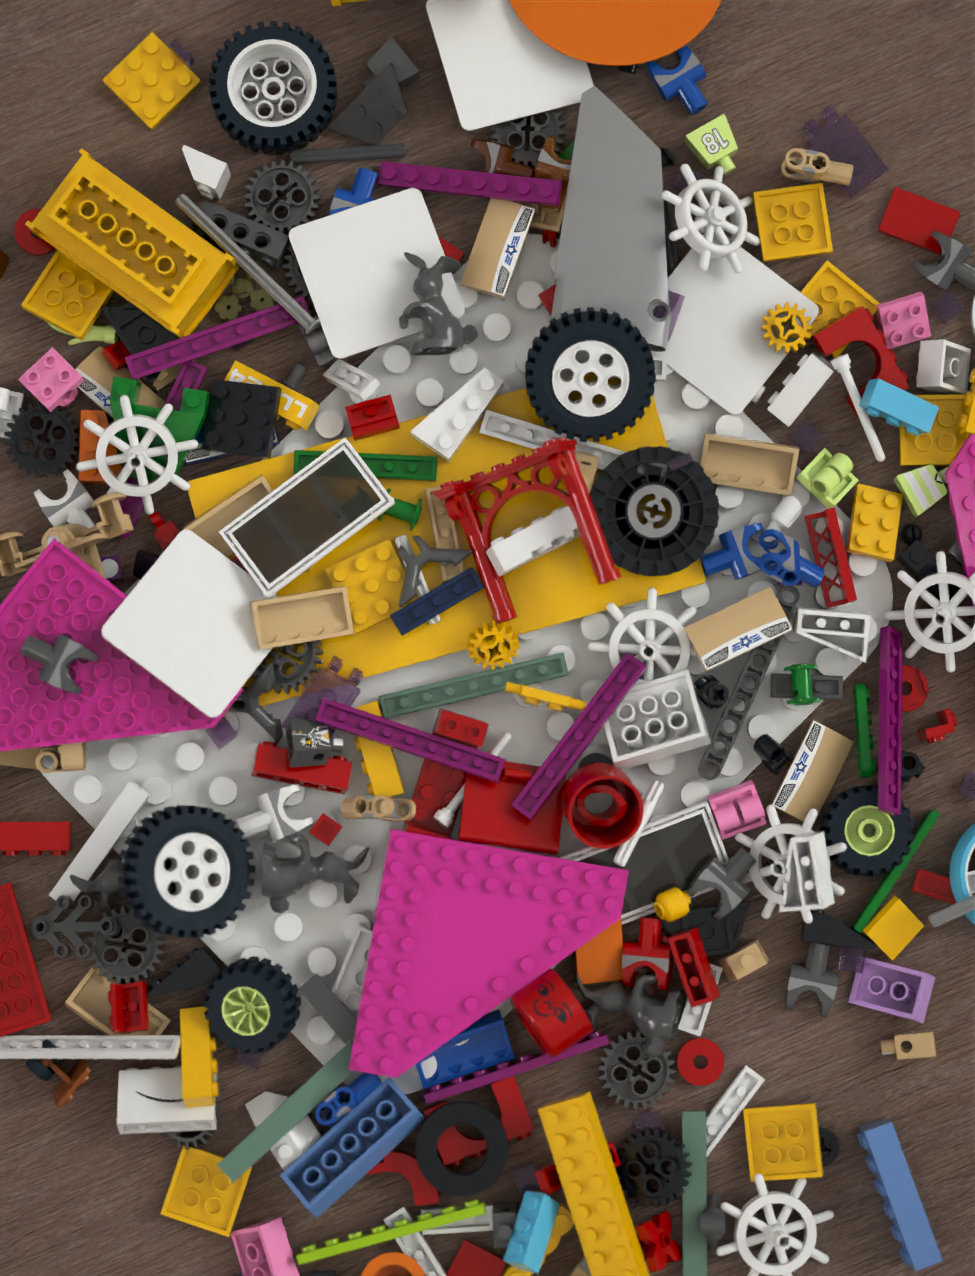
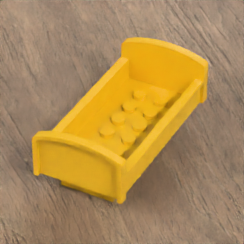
M81 148L79 151L81 154L80 159L32 223L27 221L25 225L39 238L48 242L168 329L177 338L180 339L191 335L234 277L239 268L237 262L231 255L221 252L103 167L88 152Z

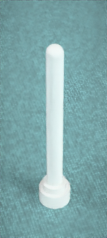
M846 353L830 360L832 367L838 373H841L876 460L882 462L885 460V454L868 414L865 413L866 409L859 406L861 396L849 370L851 368L849 355Z
M504 732L488 753L498 756L511 740V734ZM465 783L447 807H443L441 810L438 809L433 816L434 820L447 829L453 822V813L463 802Z

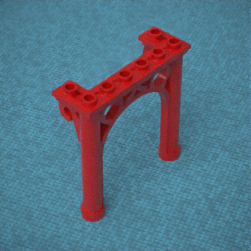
M566 437L558 440L557 438L548 440L543 443L544 446L532 450L533 454L525 457V454L516 456L511 459V464L505 466L504 463L492 466L491 472L484 474V471L475 473L470 476L471 480L467 482L459 480L443 483L440 485V490L433 492L434 497H438L439 500H445V508L449 517L454 521L459 520L464 530L494 614L492 618L496 625L517 618V614L503 576H498L486 551L491 547V531L498 512L510 499L521 493L544 491L562 499L573 513L598 585L621 578L619 569L614 565L574 450H576L575 445H577L576 440H567ZM547 466H550L554 475V479L549 485L544 484L539 479L540 470ZM533 468L531 480L529 481L523 480L518 474ZM506 478L508 480L507 486L503 491L491 485ZM562 479L568 493L557 488ZM488 490L495 497L491 508L483 507L479 500L480 495ZM478 512L487 514L483 526Z

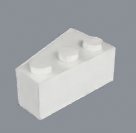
M816 351L810 356L807 354L803 356L797 364L800 369L795 375L790 373L782 383L785 385L784 389L780 393L775 391L767 401L771 404L767 410L788 427L795 421L835 371L832 364Z
M796 607L794 631L866 663L870 615L868 613Z
M824 832L802 833L790 838L786 864L787 875L786 881L783 883L782 890H784L779 912L824 909L834 904Z

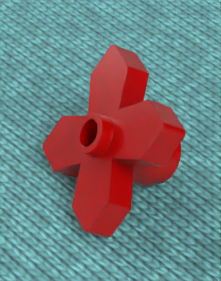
M668 1211L653 1216V1222L649 1220L636 1225L637 1238L643 1256L646 1257L650 1272L660 1271L666 1267V1262H676L682 1258L679 1243L670 1237L673 1224Z

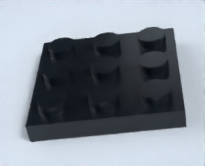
M213 379L201 449L270 459L282 388Z

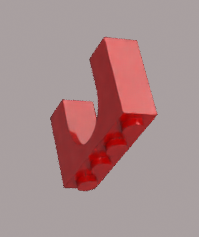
M858 306L811 335V339L821 356H828L852 341L866 344L873 352L876 362L875 371L870 380L879 378L904 391L910 388L907 384L909 379L903 369L899 370L895 363L897 358L891 349H887L883 342L885 337L879 328L876 329L872 323L874 318L869 309ZM868 382L857 388L861 399ZM848 394L845 396V398L849 403L851 409L853 410L855 416L858 417L851 397Z
M514 1076L491 1083L501 1110L500 1122L506 1132L507 1141L515 1137L519 1141L531 1136L530 1132L534 1130ZM445 1100L423 1110L425 1117L427 1118L435 1109L447 1104V1101ZM454 1124L445 1129L441 1134L437 1148L444 1166L450 1164L451 1167L463 1163V1158L472 1155L473 1158H477L486 1154L487 1143L484 1137L472 1138L463 1134Z

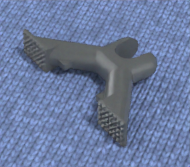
M413 536V540L420 548L418 556L413 557L409 555L403 546H400L398 549L400 557L407 564L398 606H404V604H407V602L417 596L416 589L422 584L418 580L420 570L426 563L439 562L443 566L452 563L454 566H457V564L472 554V550L429 548L420 536Z
M270 663L265 671L248 688L242 687L244 691L238 697L241 700L235 701L231 708L236 712L248 713L275 740V743L279 744L283 737L281 720L273 718L272 714H269L259 704L258 700L262 693L269 692L274 681H276L274 667Z

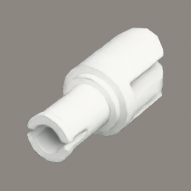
M787 496L782 499L770 514L772 520L763 531L774 529L780 532L782 529H789L802 511V506L797 498ZM769 536L764 538V541L772 542L775 538Z

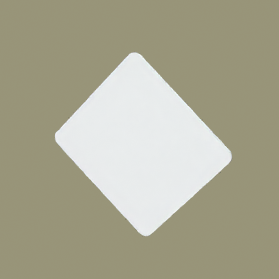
M509 0L427 1L426 10L460 125L463 129L472 131L581 103L582 93L594 86L587 62L566 56L542 42L523 24Z
M410 188L296 226L290 230V243L330 351L335 358L343 359L424 331L421 318L409 319L408 327L405 329L400 328L399 318L403 314L404 309L409 304L420 301L413 291V283L418 276L420 268L409 262L404 253L417 255L426 262L427 268H431L441 256H445L422 193L418 189ZM452 273L442 274L443 288L441 295L448 310L459 319L463 316L465 308Z
M714 234L712 243L720 245ZM742 247L734 251L743 268L741 273L734 272L727 257L720 259L710 258L708 270L703 272L699 269L701 254L691 249L668 277L669 307L672 320L669 326L666 351H651V353L655 356H667V365L728 413L738 415L787 355L784 353V349H780L776 353V346L773 345L769 348L770 340L762 339L766 332L761 331V326L767 325L762 319L764 316L769 317L767 311L769 309L775 311V306L778 303L781 308L784 307L786 302L789 303L791 308L798 304L797 310L805 309L804 317H811V320L807 323V325H811L818 316L819 309L814 302ZM658 311L654 316L656 318H663L666 312ZM781 314V315H778L777 317L783 318V317L787 316L788 314ZM795 318L797 324L801 326L800 321L797 318ZM790 320L784 326L783 336H785L786 332H788ZM772 330L773 335L778 339L776 332ZM791 338L786 340L785 343L794 342L797 339Z
M182 530L104 624L101 631L102 636L108 642L211 718L218 717L272 649L259 650L252 619L250 601L267 598L263 595L261 588L250 574L191 530Z

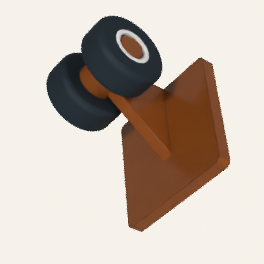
M48 1039L42 1042V1048H56ZM28 1059L26 1066L40 1079L48 1081L54 1074V1071L62 1078L61 1082L52 1091L55 1105L59 1108L63 1104L67 1105L74 1097L75 1089L79 1085H84L90 1077L89 1072L91 1070L86 1059H79L69 1072L58 1065L62 1064L66 1059Z

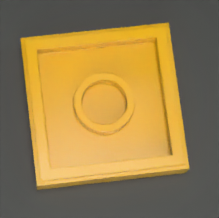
M894 895L862 931L893 961L924 927V924Z

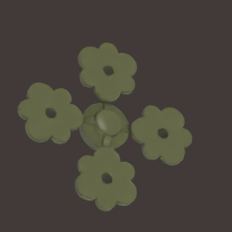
M252 259L266 273L270 271V268L264 267L258 261ZM246 272L247 278H239L236 281L235 277L232 278L228 285L233 284L232 291L234 295H231L229 298L222 296L221 302L215 304V310L220 313L219 317L222 320L228 318L232 321L237 319L238 313L242 311L239 298L245 299L250 296L252 300L250 306L256 309L257 312L274 306L273 301L275 299L263 287L259 291H253V284L250 280L254 279Z

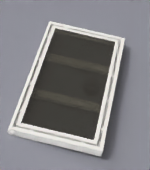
M345 437L220 530L219 533L261 588L263 595L270 598L394 505L395 500L388 494Z
M707 800L647 823L624 867L614 863V857L620 845L607 849L587 846L559 857L629 870L621 913L622 925L654 913V902H656V897L659 893L673 887L679 888L682 892H687L688 887L698 872L711 858H717L723 865L729 861ZM704 888L702 891L699 890L693 897L714 890L716 888Z

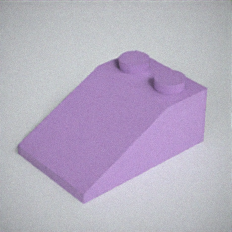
M860 956L848 1003L923 1024L936 977L928 973Z

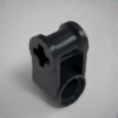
M761 735L755 741L754 751L760 757L765 767L775 776L779 774L778 770L787 761L791 762L793 760L785 748L770 735Z

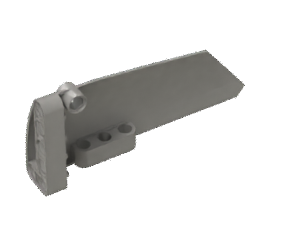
M596 86L583 92L581 96L554 282L556 287L551 320L553 318H556V320L560 319L561 314L567 312L568 315L574 313L573 309L580 308L581 311H587V307H594V311H600V308L607 309L609 314H613L614 311L620 314L621 319L627 318L630 320L632 326H636L640 330L642 337H645L651 351L663 352L666 351L672 317L668 294L664 199L661 196L663 192L661 150ZM658 311L666 312L663 318H656L654 316Z

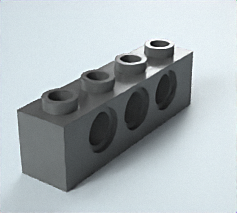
M205 200L203 201L200 210L217 226L223 227L221 230L251 259L258 261L264 267L279 269L288 251L287 247H290L289 235ZM194 221L192 222V230L206 241L217 244ZM238 235H243V236H245V237L242 238V239L236 238V236H238ZM264 244L266 247L259 248L257 245Z

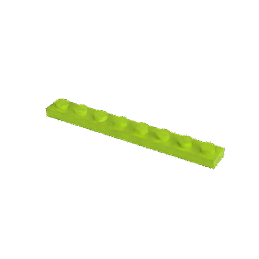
M478 1199L464 1202L465 1207L455 1209L454 1205L440 1209L441 1213L436 1215L426 1212L417 1215L418 1220L410 1222L408 1218L395 1221V1226L385 1228V1225H379L371 1228L370 1233L362 1235V1231L354 1232L347 1235L348 1239L339 1241L338 1237L324 1241L325 1245L316 1247L315 1244L304 1246L301 1248L302 1251L296 1255L298 1265L485 1214L487 1212L485 1201L478 1202Z

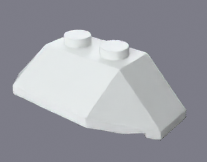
M264 1091L246 1103L245 1106L256 1128L289 1097ZM307 1114L270 1150L285 1171L320 1140L322 1136Z

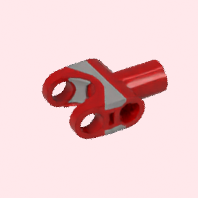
M640 917L639 942L625 941L622 976L626 987H633L641 967L648 966L656 974L659 990L666 991L669 988L674 968V956L670 945L660 944V918Z

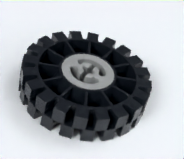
M641 447L620 455L597 478L590 498L616 566L636 575H669L689 567L710 546L719 520L718 496L715 494L714 485L710 477L688 455L680 451L671 450L668 447ZM647 463L666 465L663 477L660 476L662 468ZM639 465L642 466L643 474H639L637 471ZM646 495H653L654 500L647 502L644 507L652 508L656 505V510L664 513L665 508L661 503V499L664 498L669 503L671 510L670 518L659 529H655L653 523L660 521L663 516L655 515L651 518L650 512L643 510L642 515L646 520L645 525L641 524L637 518V504Z

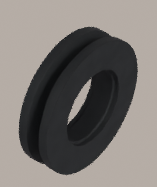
M455 1101L444 1104L435 1109L426 1118L419 1130L416 1141V1158L419 1168L432 1186L446 1194L470 1196L486 1190L497 1181L507 1162L508 1141L504 1127L493 1112L480 1104L470 1101ZM465 1123L472 1125L481 1131L486 1139V1157L481 1165L471 1172L458 1173L451 1171L442 1164L438 1157L437 1144L439 1137L445 1129L454 1124Z

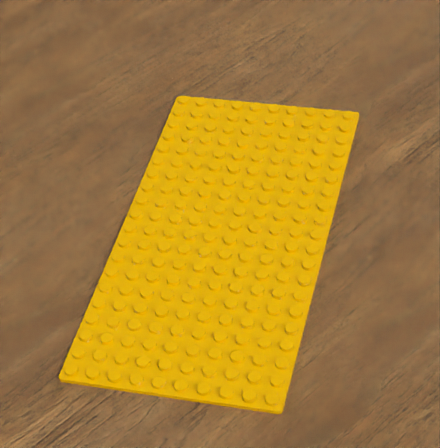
M586 373L584 379L588 382L594 381L596 379L594 378L595 373ZM608 379L607 382L615 386L620 383L621 379ZM526 388L496 396L487 409L548 428L544 424V419H539L535 408H532ZM574 390L569 393L568 397L572 400H578L582 394ZM597 394L592 398V401L596 404L603 403L605 400V396L602 394ZM653 395L650 397L651 403L649 408H644L645 414L643 417L635 419L636 425L632 428L629 426L625 427V433L620 436L618 432L613 433V439L606 440V436L599 437L600 442L595 443L625 452L647 446L668 447ZM429 415L400 422L399 429L354 441L353 436L346 437L357 453L437 457L436 481L378 479L386 491L388 488L391 489L389 495L395 499L415 505L418 504L419 498L422 499V509L417 525H414L413 530L410 531L411 523L384 514L381 521L376 517L316 562L309 572L304 571L275 594L277 596L332 588V583L325 571L326 568L387 539H390L406 571L395 543L397 537L401 535L407 536L415 556L420 554V548L413 540V536H420L429 548H436L425 494L426 488L440 486L449 481L464 480V482L471 480L470 476L481 471H484V474L489 473L492 466L504 463L505 466L511 464L512 458L525 454V457L533 454L532 450L534 449L479 433L484 415L450 463L410 435V431ZM587 438V440L593 442V438ZM342 439L302 450L327 451ZM295 452L188 481L190 484L188 493L195 518L261 474L274 491L294 476ZM550 466L542 468L539 472L541 482L548 485L554 479ZM533 468L518 474L523 480L529 481L531 480ZM598 468L596 469V473H595V476H594V480H593V483H592V487H591V490H590V494H591V491H592L593 486L595 485V483H596V481H597V478L599 477V475H600V474L602 473V471H603V470H601V469H598ZM315 476L338 508L359 495L356 489L358 486L368 494L375 505L381 501L365 478ZM506 478L491 485L503 491L507 486L508 480ZM562 479L557 488L565 491L566 486ZM308 481L280 500L288 513L293 511L298 514L293 524V536L297 541L308 542L315 536L317 537L318 533L323 529L328 532L326 542L342 530ZM489 490L483 492L480 495V504L485 508H491L495 501L494 494ZM528 491L510 499L498 512L492 526L491 541L502 536L506 539L512 536L511 532L523 526L525 529L532 525L531 522L539 517L544 516L546 518L551 515L552 511L568 505L559 497L548 492ZM649 494L642 497L638 502L636 515L643 525L646 524V520L642 515L643 510L650 512L651 518L655 515L663 516L660 521L653 523V527L659 529L670 518V506L662 498L661 503L665 508L664 513L657 511L656 505L652 508L644 507L647 502L654 500V496ZM478 512L483 526L487 514ZM456 520L460 549L471 550L459 520ZM272 526L243 546V549L264 577L277 557V554L266 548L276 531L275 526ZM580 536L503 575L517 614V618L504 622L505 628L512 626L513 633L520 635L607 611L606 606L611 602L617 607L646 600L648 589L652 587L657 590V596L703 584L705 582V575L700 558L679 572L663 576L636 575L615 565L620 571L621 578L598 585ZM232 553L227 558L231 560L232 558L236 557L235 553ZM471 554L463 560L464 569L466 571L472 567L482 583L473 555ZM428 562L421 567L429 592L445 583L442 582L439 562ZM265 577L269 584L272 583L271 580ZM483 588L439 614L440 622L430 625L427 621L404 636H401L392 619L389 618L357 634L354 632V634L320 639L322 645L318 648L322 649L324 654L319 655L318 658L323 661V664H316L320 673L313 672L311 674L315 680H305L307 683L306 688L302 684L298 685L299 692L290 688L289 694H286L283 688L280 694H277L273 688L270 692L262 693L258 697L259 704L261 706L269 705L467 650L469 634H475L474 628L482 629V623L484 622L491 626L493 621L492 616L494 614L485 589ZM305 645L299 646L296 654H301L305 649ZM275 648L270 650L276 652L281 657L289 658L297 664H303V661L296 660L289 654H283ZM269 657L265 662V666L273 663L274 657ZM294 666L286 670V676L294 672ZM250 676L242 687L248 688L255 679Z

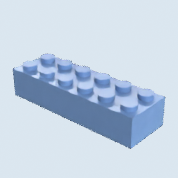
M388 1077L280 1176L304 1206L318 1218L423 1123L426 1118L392 1079Z
M884 1117L859 1126L860 1133L856 1134L861 1148L867 1151L868 1156L865 1157L868 1169L873 1174L875 1173L877 1178L873 1180L877 1193L885 1200L881 1204L886 1217H889L893 1222L890 1229L894 1239L901 1244L902 1248L898 1249L903 1263H906L907 1267L910 1266L913 1270L918 1271L942 1262V1257L893 1123Z

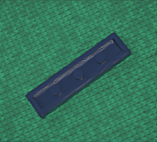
M471 567L390 615V618L401 636H404L482 590L484 586Z

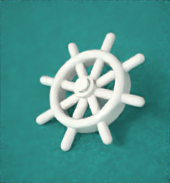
M682 164L680 169L688 186L678 196L669 191H663L661 194L664 200L675 205V219L678 229L669 234L670 240L676 241L684 238L693 250L701 254L699 269L703 272L708 270L710 258L720 259L727 257L734 272L741 273L743 268L734 251L740 248L744 241L754 246L760 244L759 237L747 232V217L744 208L750 206L753 203V199L748 196L739 200L736 194L722 183L724 170L721 166L715 168L713 179L696 180L690 166ZM704 193L710 194V201H709V203H708V201H707V199H706ZM693 195L695 196L699 206L691 203ZM719 201L723 204L724 208L718 206ZM691 214L696 216L694 221L692 220ZM727 216L730 217L731 223L726 221ZM723 230L731 233V238L729 241ZM714 234L720 245L712 243Z
M123 395L120 397L123 417L112 422L106 429L89 419L84 421V427L99 436L100 439L96 449V459L79 462L76 468L78 471L98 468L100 475L110 486L106 494L119 492L128 496H142L145 513L151 515L154 513L151 494L161 490L168 482L173 483L184 491L190 489V484L174 473L178 462V452L195 449L198 447V442L192 439L176 443L172 433L164 425L173 410L171 404H165L156 419L146 415H133L129 397ZM136 426L149 428L139 443ZM126 428L130 445L116 437L115 434ZM157 434L165 443L162 446L148 448ZM108 443L124 453L106 457ZM168 454L166 468L150 457ZM126 463L117 477L109 468L111 465ZM145 466L160 476L148 483ZM134 468L139 485L126 483Z
M939 551L936 554L937 573L930 574L919 582L914 580L905 571L901 570L897 573L898 578L912 590L906 599L904 610L887 611L884 616L887 620L905 619L906 626L915 639L905 651L906 658H912L922 646L934 652L945 653L946 670L952 673L956 669L954 652L961 651L975 643V624L971 628L958 617L975 615V606L957 607L968 594L975 605V572L970 578L955 572H947L945 553ZM948 583L960 587L951 600H949ZM939 584L940 601L927 591L926 588ZM919 596L933 608L916 609ZM932 618V621L923 630L917 619ZM952 624L966 636L953 641ZM939 627L943 628L944 641L931 637Z
M653 587L649 588L647 592V609L638 610L625 616L614 603H608L606 609L619 622L611 635L610 642H591L588 644V649L592 652H609L613 669L621 661L619 653L637 654L635 658L644 662L647 669L644 671V679L639 678L635 685L653 680L654 662L668 676L685 671L690 656H697L693 647H690V640L683 627L697 613L696 607L690 606L676 619L671 614L656 609L657 590ZM646 619L645 637L633 623ZM656 620L669 625L655 638ZM626 630L638 644L620 643L624 631ZM674 633L677 634L680 646L662 645ZM662 655L680 656L675 668Z
M768 805L766 812L772 827L762 832L756 840L743 833L735 835L736 841L751 848L749 854L757 860L749 872L742 877L741 881L744 884L753 881L758 891L768 899L761 914L764 919H769L776 903L781 905L784 893H782L783 883L786 881V864L789 851L784 834L797 836L802 833H813L814 831L811 828L818 815L817 810L814 808L809 810L803 825L796 823L781 824L776 808L773 805ZM774 837L776 838L780 853L766 846ZM840 842L826 847L829 869L830 856L844 852L847 848L845 843ZM762 855L775 861L774 864L772 863L762 868ZM770 875L778 877L774 887L765 877ZM832 882L833 893L842 896L845 892L844 888ZM800 910L804 922L807 924L812 923L813 916L811 911Z
M758 1173L754 1176L759 1195L750 1199L741 1210L726 1202L721 1204L720 1208L723 1212L736 1218L734 1242L719 1246L716 1249V1254L724 1256L738 1251L743 1260L751 1267L747 1276H758L759 1273L772 1276H792V1272L800 1268L809 1257L824 1264L829 1262L827 1254L814 1248L817 1238L816 1224L831 1220L834 1217V1213L831 1210L812 1215L808 1207L799 1200L807 1182L806 1178L797 1179L790 1194L780 1191L768 1192L763 1175ZM781 1203L784 1206L776 1220L772 1204ZM762 1207L766 1223L753 1216ZM793 1208L796 1209L802 1219L785 1224ZM748 1225L762 1231L761 1233L746 1237ZM804 1229L803 1241L789 1235V1233ZM765 1242L757 1258H755L748 1247ZM774 1246L778 1263H767L766 1260ZM789 1247L796 1249L797 1252L787 1259L785 1250Z

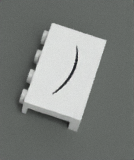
M182 1066L165 1069L152 1067L144 1070L128 1068L119 1071L117 1126L120 1134L217 1130L215 1115L216 1097L215 1105L185 1107L182 1093ZM214 1074V1082H216L217 1074Z

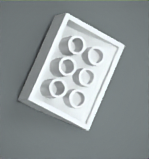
M689 670L633 686L604 724L613 762L621 770L711 744Z

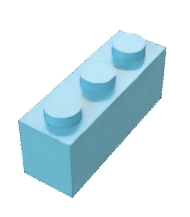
M879 378L868 381L859 404L860 407L866 409L865 413L873 417L881 416L886 419V423L895 427L900 425L907 428L906 432L914 436L930 432L939 409L938 406Z
M525 1191L503 1261L518 1270L539 1273L560 1203L546 1194Z

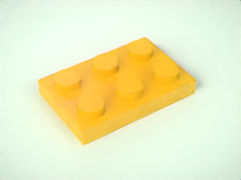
M859 483L855 486L846 552L890 563L894 560L903 494Z

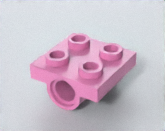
M922 292L876 305L878 312L876 314V323L885 337L883 342L887 349L931 337L925 297Z
M53 347L18 379L50 412L58 405H69L78 394L77 387L85 381Z
M752 780L707 796L722 840L735 836L737 833H743L767 824L762 803Z

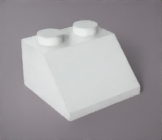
M183 145L182 151L200 195L208 200H213V198L220 200L231 177L227 163Z
M944 339L921 341L918 353L919 363L916 387L929 392L966 395L971 349Z

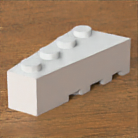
M483 368L410 431L411 437L450 463L503 388L504 381L486 368Z
M562 506L552 511L551 515L546 518L542 516L532 521V525L525 529L523 526L511 532L512 536L506 539L502 536L490 543L491 547L486 553L498 576L501 577L580 537L578 526L570 508Z

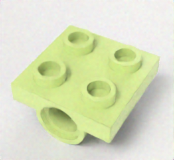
M825 448L796 477L828 509L833 508L859 481L851 473L853 463L848 456L842 453H836L833 456Z

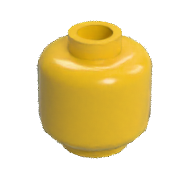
M673 887L657 895L656 902H654V910L661 920L673 922L688 914L691 899L686 891L682 892L679 888Z

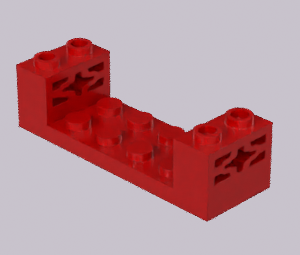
M439 708L432 734L478 749V746L482 747L489 723ZM424 759L411 799L416 805V813L412 820L404 822L402 831L454 840L451 834L460 806L453 813V822L448 829L434 820L433 816L438 809L446 808L465 783L466 773Z

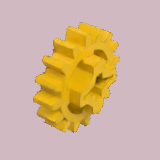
M786 302L784 307L781 308L778 303L775 306V311L769 309L767 311L769 317L764 316L762 319L767 324L761 326V331L766 332L762 339H769L768 347L770 348L775 345L776 353L780 349H784V353L788 354L791 348L796 353L798 345L802 348L805 347L806 342L803 339L810 340L811 335L807 333L813 329L812 325H807L811 317H804L806 310L798 311V304L791 308L789 303ZM781 314H788L787 316H785V317H783V318L777 317L778 315H781ZM795 318H797L800 321L801 326L797 324ZM790 320L788 332H786L785 336H783L784 326ZM772 330L776 332L778 339L775 338V336L772 333ZM791 338L797 339L794 342L785 343L786 340Z
M492 621L491 626L484 622L482 623V629L475 627V634H469V641L467 642L469 657L474 658L475 665L481 662L483 669L487 665H491V669L495 670L496 665L504 668V662L511 664L512 657L518 656L517 650L520 649L518 635L513 633L512 626L505 628L504 622L497 626L495 621Z

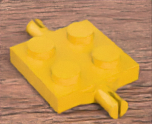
M507 681L505 691L519 694L520 698L525 699L524 703L538 706L540 702L547 704V709L561 712L562 708L584 710L586 701L523 686V684L519 685Z

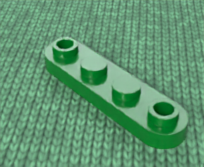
M857 683L853 687L858 770L860 778H870L871 773H875V761L870 758V749L874 747L873 735H869L868 726L872 725L871 711H867V702H870V689L866 688L864 683Z

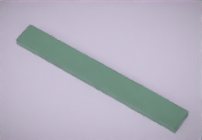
M564 652L504 666V668L499 667L495 668V670H486L378 696L383 718L388 719L505 691L507 681L527 686L569 676Z
M354 1038L217 1164L233 1183L353 1072V1070L348 1068Z
M682 1110V1144H685L682 1153H690L685 1158V1162L692 1163L690 1167L686 1168L692 1175L684 1178L689 1182V1185L686 1187L682 1186L685 1191L682 1194L683 1276H707V1238L700 1233L701 1212L707 1209L706 1110Z

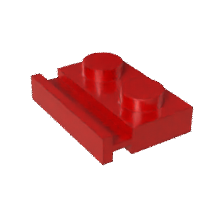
M391 394L345 407L354 441L400 428Z

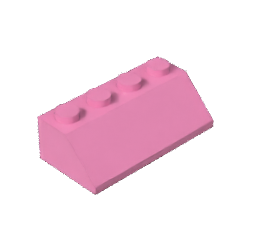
M281 1217L231 1231V1237L243 1276H300Z

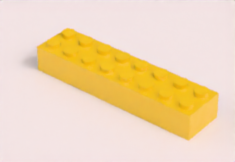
M588 1091L543 1105L538 1109L591 1276H650L591 1092Z

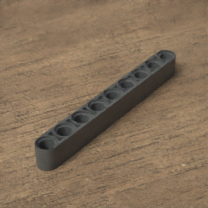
M786 585L778 591L776 597L790 621L798 604L800 593L795 586ZM784 591L792 592L794 595L792 603H787L782 599ZM783 635L775 638L772 646L762 644L750 651L710 739L711 744H708L699 763L698 774L703 780H714L720 775ZM755 655H760L764 658L765 663L763 667L758 668L754 666L752 660ZM744 677L753 678L755 682L753 689L749 690L743 686ZM740 698L744 701L745 708L743 711L734 709V699ZM725 720L734 722L735 730L732 733L724 731L723 723ZM717 741L725 745V752L722 755H718L713 751V744ZM706 763H711L715 767V774L711 777L706 776L703 772V766Z

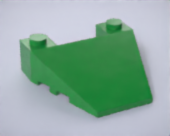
M113 377L110 404L114 421L123 417L120 397L123 395L129 397L133 415H146L156 419L162 408L138 405L141 383L137 380ZM184 388L180 411L172 410L164 423L172 433L176 443L197 439V435L207 417L210 399L208 391ZM136 426L139 443L149 428ZM126 428L116 433L117 437L130 445ZM157 434L148 448L162 446L165 443ZM189 450L178 452V462L174 474L178 475ZM168 454L150 457L166 468ZM145 466L148 481H154L160 476ZM135 468L128 478L137 479Z

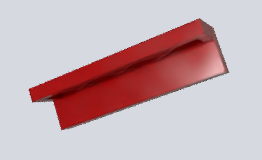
M835 507L825 509L820 513L804 516L815 564L824 568L826 563L829 562L837 570L833 580L824 575L820 582L826 608L855 602L857 600ZM824 517L826 528L820 534L813 529L811 520ZM826 531L828 533L829 539L824 536ZM821 539L828 542L831 546V551L827 557L818 552L817 546ZM832 554H833L834 561H832V560L830 559V557H831ZM820 558L825 560L823 564H821ZM837 578H839L840 585L835 582ZM826 581H828V582L830 583V585H829L828 588H827V585H826ZM833 585L841 589L842 600L830 601L828 592Z

